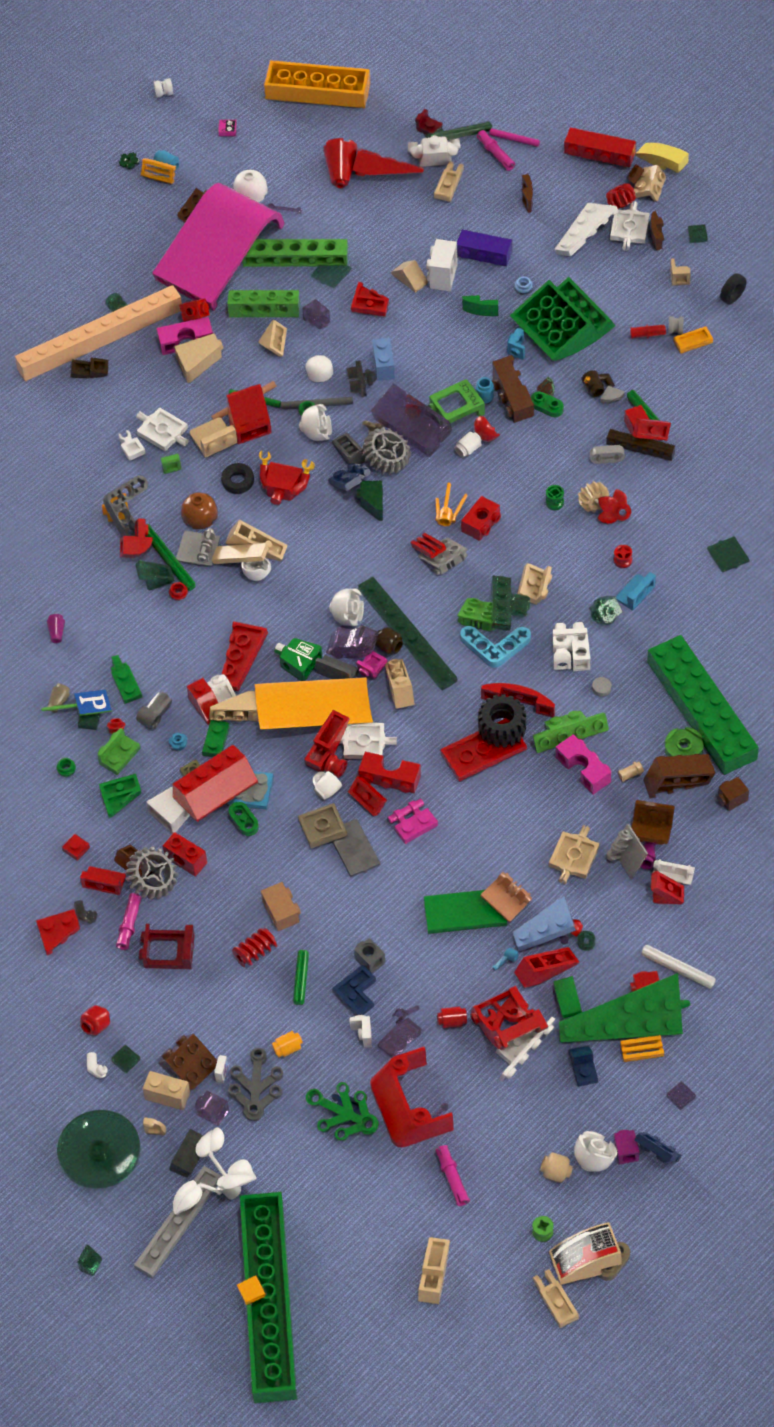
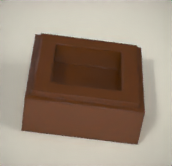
M637 164L634 165L626 179L636 184L644 169Z

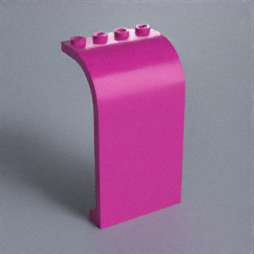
M216 183L202 196L153 271V276L156 281L167 287L173 285L177 292L192 300L206 298L209 309L214 311L218 306L216 300L262 229L268 223L270 224L271 221L276 223L279 229H282L285 225L283 216L279 212L221 183Z

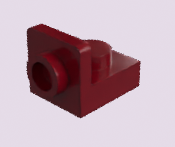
M424 109L416 116V131L432 137L433 133L439 132L443 128L441 122L428 117L427 109Z

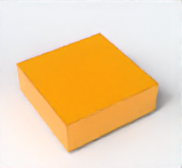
M257 1276L237 1284V1288L246 1305L265 1297V1292Z

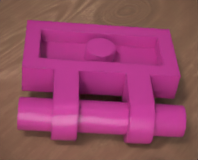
M421 798L417 801L409 802L408 806L401 810L393 811V814L387 817L390 823L398 821L399 824L394 826L395 831L405 844L438 826V821L428 808L422 811L419 810L420 807L424 806ZM409 813H413L414 816L408 819L404 818Z

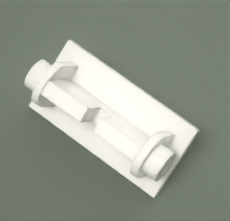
M659 859L654 862L653 872L659 871L678 883L691 885L695 867L664 862Z

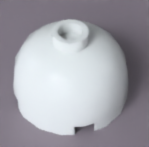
M256 170L240 172L234 180V190L257 202L262 201L268 193L266 179Z
M323 404L314 405L306 409L299 422L301 432H304L310 440L330 439L328 435L332 434L330 416L325 415L324 411L327 409Z
M343 589L333 597L329 609L333 618L339 624L357 626L359 625L357 621L362 620L364 602L360 601L358 595H361V592L358 589Z
M586 1131L583 1135L580 1134L574 1147L575 1158L584 1170L600 1172L607 1169L617 1155L615 1145L611 1141L609 1144L604 1141L605 1137L601 1134Z

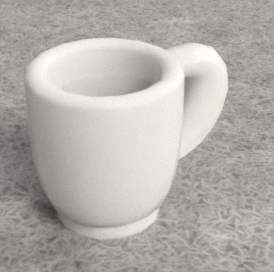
M329 771L326 773L317 772L313 777L314 792L323 800L333 796L342 787V783Z

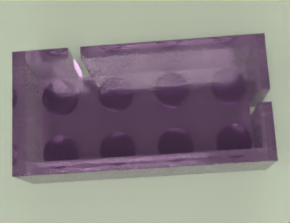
M394 383L371 409L374 420L383 424L388 429L391 428L392 432L397 431L399 436L403 435L404 440H408V443L429 457L440 446L439 441L443 442L452 431L451 424L447 419L410 394L407 395L406 391Z

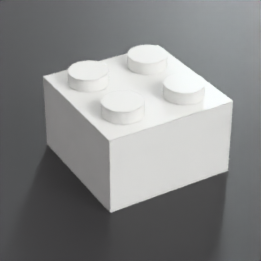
M436 239L435 245L431 246L430 249L431 259L427 260L426 269L429 270L427 281H430V289L451 291L458 265L457 242Z

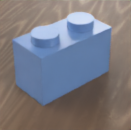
M390 338L372 340L377 381L395 379Z

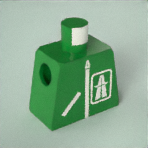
M293 638L287 646L278 643L274 650V653L280 655L281 668L300 681H306L316 667V659H322L323 657L322 646L297 638Z

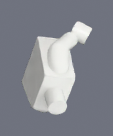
M432 136L431 138H423L420 145H418V142H408V152H411L414 158H419L420 167L448 165L449 161L452 162L451 156L456 155L458 149L461 148L459 138L449 140L448 142L447 137Z

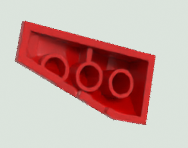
M358 148L352 170L355 171L356 175L365 177V174L423 173L424 168L403 161L398 162V160L391 157H381L378 153Z

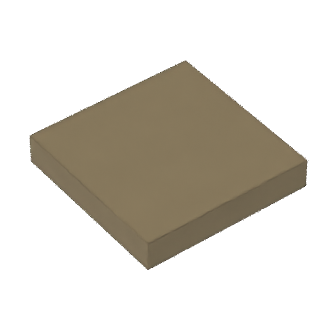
M334 803L298 816L310 848L348 836Z

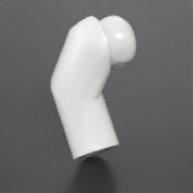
M87 1053V1071L97 1078L105 1077L108 1072L107 1067L97 1064L96 1053Z

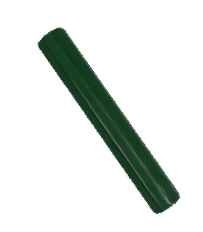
M487 121L433 133V136L447 137V140L475 135L482 130L488 132L492 125Z

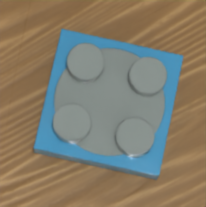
M253 771L258 782L228 802L229 805L235 802H243L248 808L267 810L274 778L273 773Z

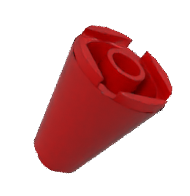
M334 138L328 140L326 145L323 146L331 182L336 188H344L350 181L358 150L357 144L350 139L347 142L344 141V138Z

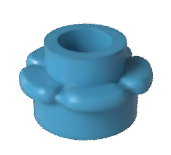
M174 733L169 738V745L174 750L181 751L187 745V736Z

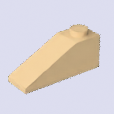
M238 520L231 528L225 542L227 545L267 543L269 548L265 558L277 561L283 559L288 546L241 520Z

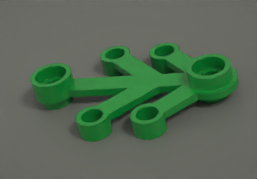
M340 1082L336 1086V1091L340 1094L343 1107L324 1098L318 1089H311L307 1092L306 1101L311 1106L321 1105L339 1114L327 1120H319L317 1127L321 1132H328L331 1127L350 1120L357 1124L346 1129L338 1128L335 1131V1137L339 1141H345L348 1136L359 1132L371 1135L378 1130L379 1121L376 1116L369 1113L366 1103L367 1095L363 1091H357L354 1094V1100L359 1104L361 1116L354 1113L348 1094L350 1088L345 1082ZM341 1086H346L344 1092H340ZM360 1094H363V1100L358 1101V1096ZM318 1095V1101L313 1102V1097ZM371 1121L372 1126L370 1128H366V1123ZM326 1122L327 1127L325 1129H321V1124ZM344 1131V1137L339 1138V1133Z

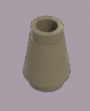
M60 683L53 686L47 707L63 705L70 696V689ZM50 710L54 713L58 712V710Z

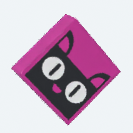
M219 120V136H236L237 121Z

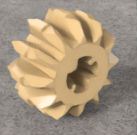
M593 481L590 485L586 483V487L581 488V492L578 493L579 504L587 512L592 511L595 513L597 509L601 510L598 498L609 496V491L601 482L596 483Z

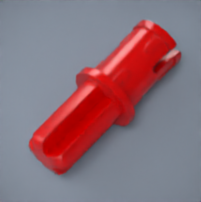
M646 324V326L630 327L631 339L647 337L648 339L650 336L666 335V326L664 324L653 326Z

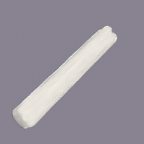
M649 945L644 946L642 956L707 988L714 986L716 980L714 977Z

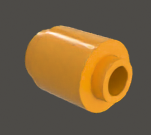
M290 1031L276 1038L275 1042L271 1043L277 1057L280 1058L300 1050V1044L303 1041L298 1032L294 1034L293 1031Z

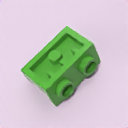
M120 728L111 735L106 745L99 749L97 754L99 765L118 775L141 749V746L125 736L124 730Z

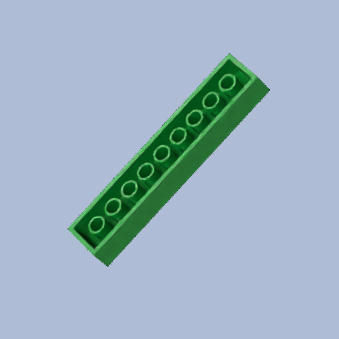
M282 1192L240 1195L245 1280L257 1276L265 1292V1297L247 1305L254 1403L297 1400Z

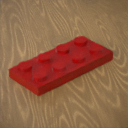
M505 718L496 723L506 724L509 723L510 720ZM477 731L440 749L460 782L527 750V745L521 737V740L519 742L515 741L513 746L508 744L504 748L503 745L495 747V744L489 745L487 740L484 741L482 735Z

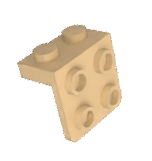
M220 417L190 430V436L205 458L237 444L236 429L233 425L227 427Z

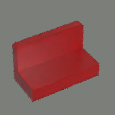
M92 866L88 867L87 872L82 871L80 876L82 888L119 896L126 879L125 873Z

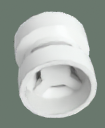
M170 78L162 82L159 80L154 81L157 98L165 94L168 96L173 95Z

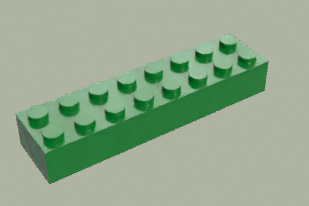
M679 635L648 649L647 663L691 728L701 734L704 747L723 775L758 760V745L683 636Z

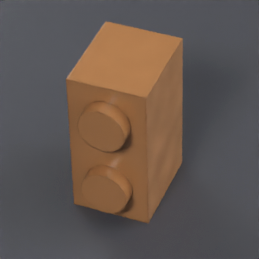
M283 882L261 890L262 902L277 931L299 923L301 911L298 904L293 903V896L289 887L285 888Z

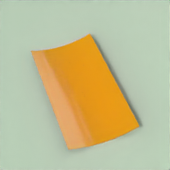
M366 677L255 684L260 729L323 726L332 710L349 717L348 724L373 722Z

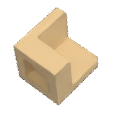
M671 259L672 286L689 285L690 268L687 266L675 267V259Z

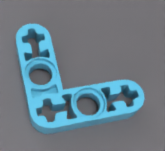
M465 626L460 632L462 643L488 666L493 668L504 664L531 641V632L526 627L517 628L496 645L473 626ZM485 644L487 648L480 650L477 648V645ZM511 644L514 648L512 650H505L503 647Z

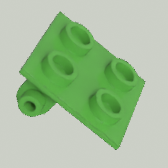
M467 598L457 615L459 617L458 622L461 625H472L475 628L476 621H478L477 629H480L482 624V630L495 631V621L503 606L495 602H484L477 598Z

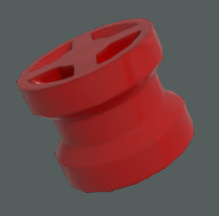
M627 545L617 546L614 549V564L619 568L629 567L632 564V549Z
M332 754L328 758L324 770L325 772H332L335 777L340 778L347 768L348 761L345 759L340 760L338 756Z

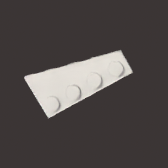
M587 203L556 246V254L572 256L586 243L585 239L587 237L593 236L601 224L605 225L609 221V216L619 212L617 206Z

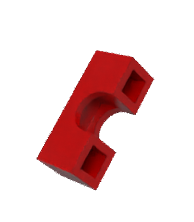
M365 751L358 774L369 784L415 794L421 777V764L402 760L398 769L389 771L384 769L383 755Z

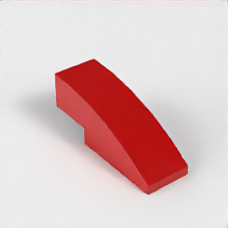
M332 710L314 738V745L304 759L306 766L318 772L325 771V764L328 758L335 753L350 720L349 717Z

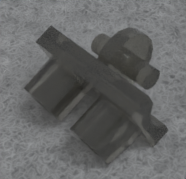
M355 361L354 367L346 368L348 380L358 379L349 382L351 393L361 392V397L367 396L366 384L372 386L373 382L377 379V375L374 371H370V369H366L363 373L361 361Z

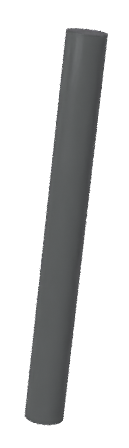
M353 397L281 402V409L299 408V405L304 401H311L315 405L323 404L324 406L353 404Z

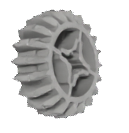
M384 427L380 430L376 428L365 438L362 446V456L366 457L365 462H370V467H375V471L381 470L382 474L387 471L390 475L393 472L402 471L408 464L411 456V446L407 445L408 440H403V435L399 436L397 431L392 432L391 428L387 431Z
M144 847L142 851L137 850L135 855L130 857L131 861L126 864L129 869L125 871V874L130 875L126 881L132 882L130 885L131 889L134 887L137 889L135 894L141 892L142 898L148 895L149 900L154 899V897L160 899L162 895L166 896L169 894L168 891L174 889L173 885L177 883L175 877L178 876V873L173 870L177 868V865H172L171 863L174 861V858H167L169 852L162 854V848L156 851L155 847H150L149 850L147 847ZM139 864L141 865L140 868H141V870H142V876H141V877H140V875H139ZM157 870L153 875H149L148 877L146 876V875H148L151 871L153 872V871ZM162 870H164V874H165V880H164V882L162 881V880H163V877H162V875H161Z

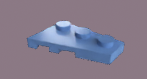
M565 896L513 932L519 951L576 931Z

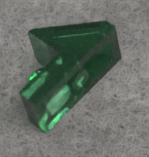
M140 560L135 564L138 578L145 580L148 590L174 582L172 569L169 565Z

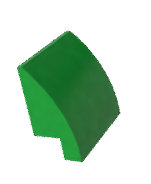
M567 277L558 287L548 280L510 314V317L553 361L566 358L581 351L615 327L613 321L570 277Z

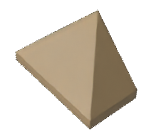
M275 320L271 321L258 343L279 357H282L287 328Z

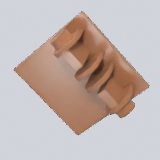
M502 872L480 896L510 922L532 900V897L525 889H520L521 885L517 887V881L513 883L514 879L508 873Z

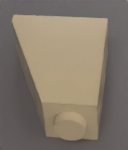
M215 333L174 346L176 359L187 383L192 382L222 358L221 350L223 345L220 339L217 340Z

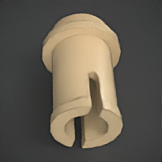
M634 761L632 765L619 770L618 775L621 781L625 782L636 775L641 776L644 769L640 762L636 763Z

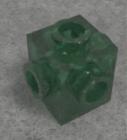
M615 596L599 597L589 607L591 617L597 624L609 625L616 620L615 618L623 613Z

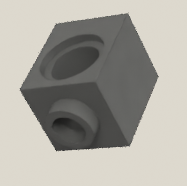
M370 938L356 945L354 949L355 960L360 965H364L371 973L386 963L385 953Z

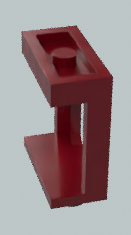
M146 924L145 931L141 932V943H144L143 949L139 951V960L143 961L144 968L192 969L195 940L194 926L185 925V930H151L150 924ZM151 942H178L176 959H150Z

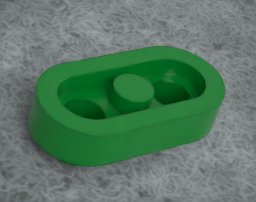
M535 392L531 395L535 410L550 417H559L563 414L564 404L561 400L544 392Z
M235 802L230 805L229 817L239 831L245 836L255 835L259 830L258 820L247 805L243 802Z

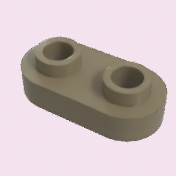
M617 1242L619 1249L623 1251L621 1253L622 1264L612 1266L609 1270L601 1269L602 1275H599L602 1280H613L628 1262L630 1248L626 1243Z

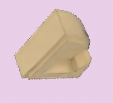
M144 1117L143 1126L146 1134H166L167 1128L163 1123Z

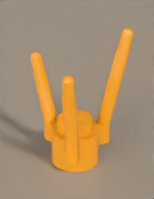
M450 482L447 483L444 507L441 510L439 498L435 499V521L441 526H450L456 522V517L468 496L464 494L453 514L452 509L448 508Z

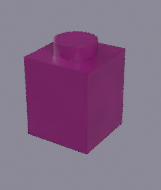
M624 1129L614 1133L618 1165L639 1161V1148L637 1142L634 1141L636 1138L634 1130Z

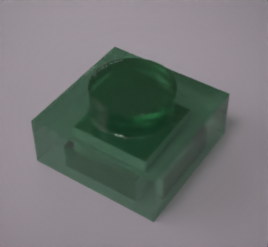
M125 1044L111 1060L127 1074L140 1061V1056Z

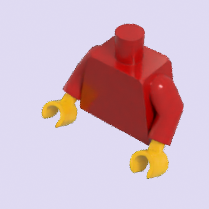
M260 451L259 457L262 460V464H260V480L263 488L267 491V496L271 497L270 501L272 504L280 505L282 499L291 501L296 495L307 488L310 478L309 471L314 469V462L311 461L310 466L306 467L308 460L304 459L302 461L303 468L274 462L267 464L271 459L270 452L268 451V457L264 459L262 458L263 452Z

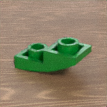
M480 295L462 296L463 311L480 316H499L498 300L480 301Z
M573 976L553 981L562 1017L567 1018L582 1013Z

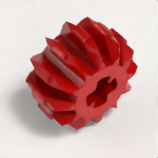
M631 184L619 185L607 192L606 200L608 205L617 206L618 209L623 208L636 199L635 191Z

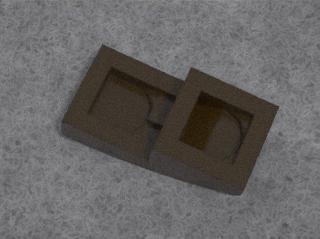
M91 357L90 362L75 359L71 361V378H100L108 375L107 359Z

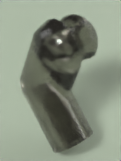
M82 900L74 902V908L79 920L87 923L96 921L98 914L95 910L86 911Z

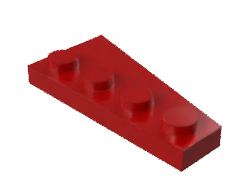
M233 621V631L230 634V645L226 652L227 659L223 666L222 675L224 674L229 680L233 690L239 692L268 635L267 628Z

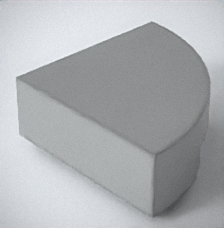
M607 386L600 402L609 404L616 400L619 401L624 397V391Z

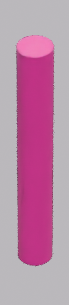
M491 128L489 135L537 147L540 144V140Z

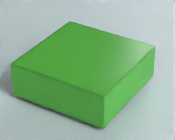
M179 454L161 458L164 474L181 470Z

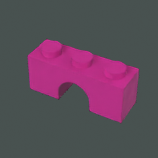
M209 317L157 328L162 355L175 353L174 346L179 345L184 339L195 340L213 334Z
M573 734L556 746V758L567 769L574 765L586 767L581 771V783L593 795L611 783V769L607 764H603L599 760L595 752H591L586 747L582 739H578Z

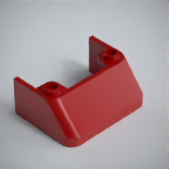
M424 1046L394 1056L370 1081L372 1093L392 1143L400 1148L454 1130L452 1112L432 1118L429 1111L425 1108L419 1107L410 1110L397 1078L410 1070L427 1065L426 1049Z

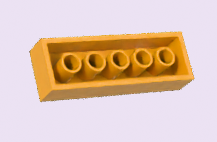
M270 60L264 83L265 99L365 108L371 84L370 69Z

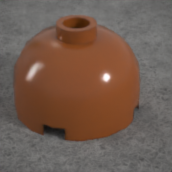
M195 492L183 501L181 516L184 524L192 526L193 529H205L213 525L212 522L218 518V509L211 496L203 492Z

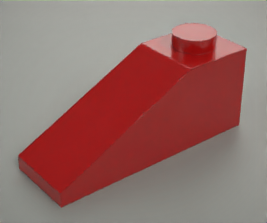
M566 947L525 956L514 973L525 988L541 984L578 965L579 960L572 950Z

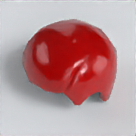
M479 416L475 419L474 429L481 437V440L490 442L500 436L484 416Z

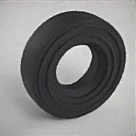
M739 273L733 274L723 285L720 299L729 305L737 301L745 290L746 278Z
M231 464L222 472V485L230 493H245L254 484V473L246 464ZM235 474H242L245 479L240 483H234L231 481V477Z

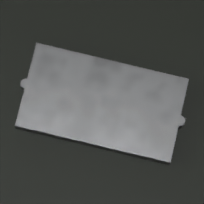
M354 819L343 823L348 836L332 842L350 877L363 872L367 873L368 870L380 866V861L358 820Z

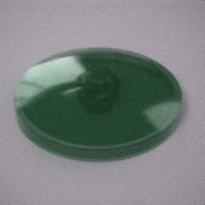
M93 1110L75 1117L63 1129L57 1144L58 1160L65 1175L78 1185L95 1189L113 1186L127 1178L135 1169L141 1152L140 1139L134 1125L123 1115L109 1110Z

